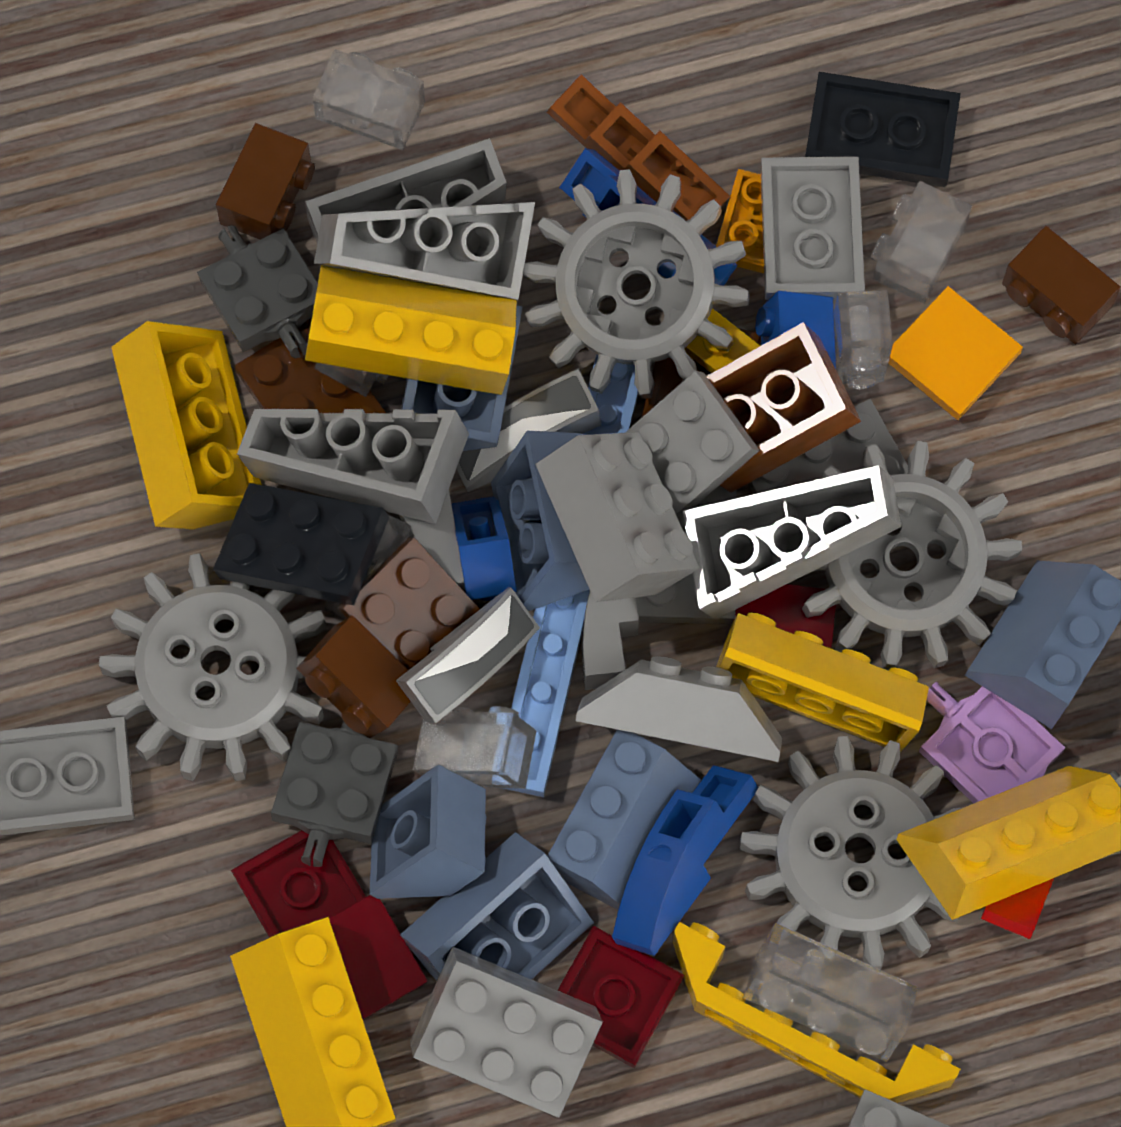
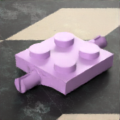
M935 682L931 689L929 688L926 701L943 716V720L939 729L921 746L919 752L933 766L937 765L944 771L943 775L973 804L1044 776L1046 769L1065 749L1033 717L983 686L974 695L964 698L959 702L951 697L938 682Z

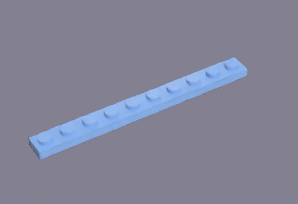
M596 354L594 366L596 365L597 360H598V355H597V354ZM616 363L611 373L610 383L602 394L592 391L589 383L588 389L599 409L601 426L582 433V435L625 433L631 428L639 395L634 384L635 365ZM590 589L535 608L533 618L540 629L526 644L494 777V787L544 798L584 629L585 610Z

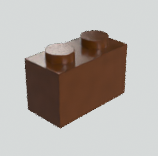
M255 123L217 200L216 208L220 225L226 227L236 226L239 232L259 240L282 228L286 231L295 213L296 205L293 204V201L299 189L306 190L315 170V163L311 162L308 142Z
M1047 226L1008 264L1002 285L1006 287L1008 295L1014 302L1022 307L1029 306L1043 318L1044 324L1053 334L1060 338L1066 337L1075 345L1110 310L1121 288L1120 285Z
M353 615L335 625L296 668L305 677L306 684L316 695L327 698L342 713V719L350 729L368 738L389 728L411 702L396 682L408 669Z

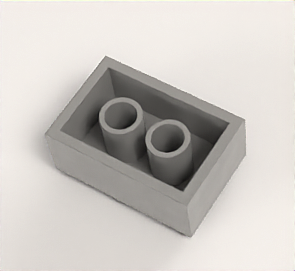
M639 432L578 435L535 464L595 602L654 596L699 569L693 554L691 540L679 523L672 507L671 495L663 486L652 462L651 450L643 441Z
M452 947L410 1040L413 1058L560 1118L603 1021L596 1006Z

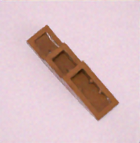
M582 74L547 111L555 121L584 147L597 151L619 171L630 169L637 186L656 203L660 197L661 186L671 174L679 177L681 181V196L673 210L685 221L690 220L702 205L714 199L722 206L730 197L664 133L659 130L655 135L621 102L617 106L611 103Z

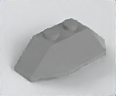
M661 656L652 657L651 661L640 660L584 696L577 710L575 720L577 722L776 762L779 761L782 745L781 735L741 679L732 678V673L722 668L707 666L703 667L701 671L681 668L682 663L678 660Z

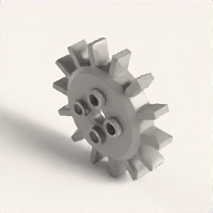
M630 169L620 170L617 188L620 194V204L618 206L601 211L596 205L592 192L585 186L579 184L572 188L575 204L587 218L574 233L566 230L557 221L542 217L538 223L542 234L548 241L558 244L564 249L557 265H549L538 261L525 263L523 276L534 283L556 284L557 300L548 304L537 305L527 311L525 315L530 327H544L554 321L565 319L571 329V333L565 340L554 347L549 356L551 362L558 369L570 363L582 348L587 347L598 355L597 363L590 373V388L592 391L602 394L610 383L611 373L616 363L635 365L634 384L641 398L647 399L652 398L655 385L651 372L652 363L671 358L676 365L679 376L684 380L694 371H697L695 362L685 351V347L697 336L706 339L714 348L729 352L734 344L733 338L724 328L708 321L713 304H725L732 307L748 306L750 295L748 290L737 285L722 286L715 284V268L735 263L746 256L742 241H730L719 247L707 249L701 239V234L717 222L722 213L721 206L713 199L702 205L690 220L685 221L673 213V209L681 196V181L679 177L671 174L661 186L660 197L655 206L637 204V184ZM623 251L629 255V260L625 266L615 267L611 264V257L615 252ZM670 262L676 266L675 275L667 279L660 277L658 274L660 265ZM632 274H643L651 282L649 293L642 299L633 300L623 293V283ZM605 298H611L617 303L615 311L608 315L602 314L599 311V304ZM654 309L664 313L663 322L657 326L649 325L646 322L648 312Z
M922 441L916 442L908 457V474L890 475L893 478L902 526L900 527L899 534L894 536L886 534L814 570L825 571L829 588L813 594L802 608L805 616L809 618L821 615L830 607L840 604L852 617L851 621L839 633L836 649L840 652L844 649L850 650L858 643L861 633L865 628L884 634L885 641L880 655L882 668L885 670L897 666L902 656V638L921 636L923 639L926 656L933 668L944 666L948 661V647L941 635L940 629L951 622L957 624L968 639L977 645H981L991 632L985 622L972 612L969 604L975 596H981L995 604L1009 606L1017 592L1016 589L1007 583L985 576L988 560L1008 561L1018 557L1022 552L1021 540L1009 538L993 541L986 540L981 523L996 518L1008 503L1005 495L1002 493L987 497L982 503L971 507L958 492L969 481L974 463L967 458L963 459L953 467L948 480L944 484L928 478L925 475L926 465L929 460L928 444ZM877 443L866 446L863 452L864 467L869 468L879 465L887 472L884 455ZM831 465L824 471L821 479L843 473ZM929 544L940 545L944 551V556L940 559L930 557L927 553V546ZM898 546L910 548L917 558L916 567L910 571L896 569L890 562V551ZM863 563L873 564L877 569V576L874 578L864 577L860 572V565ZM908 586L917 587L921 592V600L917 602L909 601L904 595V589Z
M197 553L190 555L188 572L193 582L192 590L175 597L168 590L165 582L151 572L144 577L149 597L160 607L149 622L138 618L131 612L115 609L111 616L114 626L122 634L139 640L136 655L110 654L100 656L99 667L102 674L106 676L136 677L139 689L131 694L115 699L107 705V708L112 718L125 717V720H128L136 714L147 710L154 718V724L141 735L135 746L138 754L146 761L160 750L170 736H174L186 743L180 758V771L183 779L194 781L201 769L202 755L205 748H225L226 766L236 782L246 779L247 761L242 752V744L261 737L267 743L272 754L283 762L288 759L290 753L288 739L275 726L286 712L293 713L306 722L320 725L324 717L322 707L313 699L296 693L299 679L305 678L296 668L306 658L298 656L296 644L304 639L317 636L327 627L321 610L308 613L293 622H286L280 610L293 599L294 593L271 589L262 598L249 591V584L232 581L230 586L210 585L209 568L201 554ZM228 619L234 623V626L228 633H220L215 629L219 621ZM177 645H186L190 648L189 654L182 659L174 658L171 655L172 650ZM212 651H223L230 656L231 662L225 672L213 675L207 673L202 668L204 657ZM246 661H256L260 665L256 673L247 675L241 671V667ZM204 686H210L215 689L214 696L206 701L198 699V690Z
M840 736L837 738L833 753L837 773L819 778L813 770L810 761L801 752L796 751L789 756L788 766L790 773L803 789L794 801H790L774 789L762 785L757 789L753 801L763 811L778 817L782 823L778 834H766L758 831L742 832L739 850L750 854H769L775 856L777 871L754 878L747 883L745 893L748 900H760L774 893L784 891L794 907L778 919L772 936L779 943L792 937L798 927L808 920L824 930L823 938L816 949L817 966L827 969L837 955L839 938L845 936L861 938L863 943V961L869 973H877L881 970L885 954L880 935L895 929L900 932L907 947L920 958L928 953L931 947L929 938L914 918L923 906L932 909L944 919L958 922L959 918L954 920L950 918L909 857L906 855L901 860L893 859L888 854V847L892 844H899L896 840L899 833L961 808H953L944 814L933 816L930 809L923 800L937 790L944 771L937 765L923 772L919 780L909 788L893 778V772L900 761V743L892 740L888 742L880 753L878 770L872 772L856 770L854 766V748L848 736ZM859 805H866L871 808L873 817L869 820H860L856 817L854 808ZM820 836H826L832 840L834 848L828 852H822L816 848L814 841ZM857 837L868 840L874 848V857L866 863H856L850 860L845 852V845L849 840ZM856 875L863 877L867 882V888L861 892L852 890L848 884L850 877Z

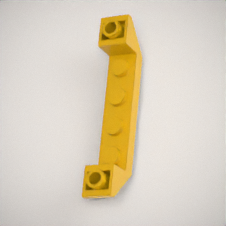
M681 922L676 926L672 942L682 973L685 975L684 980L694 1011L859 1098L866 1089L893 1102L900 1103L949 1088L957 1078L961 1069L951 1064L953 1058L948 1053L929 1044H925L923 1049L913 1044L893 1081L885 1076L887 1070L877 1062L859 1056L858 1060L855 1061L838 1052L840 1045L831 1038L818 1032H812L809 1037L792 1028L793 1020L785 1014L766 1007L764 1012L748 1005L745 1003L746 995L736 988L724 983H719L717 988L710 985L709 982L723 958L725 945L718 942L720 936L708 927L695 922L690 927Z

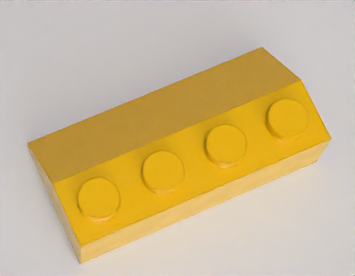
M321 265L305 361L502 395L511 364L516 330L517 300Z
M146 321L113 345L111 349L155 527L194 530L233 520L249 483L262 484L259 478L253 477L237 455L247 426L223 332Z
M740 613L737 614L729 630L716 667L730 671L732 678L741 679L754 697L883 747L890 740L900 743V752L919 732L923 722L929 686L917 682L918 677L915 674L900 668H890L887 671L870 664L871 659L868 656L854 650L844 649L842 652L830 649L823 646L824 642L822 639L808 632L796 631L794 634L776 628V622L758 613H748L747 616Z
M1066 766L901 832L896 840L950 918L954 920L1120 851L1121 788L1110 774Z
M326 917L279 933L231 955L230 957L286 1127H381L396 1122L329 918Z

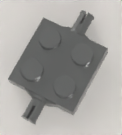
M227 226L230 236L225 228L222 229L218 238L224 244L229 255L198 271L197 274L202 286L242 352L264 341L281 338L292 358H300L298 347L304 356L306 354L307 342L300 333L299 328L312 317L318 283L287 233L282 228L255 243L246 245L236 226Z
M344 721L341 728L332 729L299 722L271 811L272 821L296 826L309 834L303 856L301 857L303 863L310 866L313 858V866L321 867L329 840L347 838L363 843H372L397 758L398 745L368 738L350 729Z

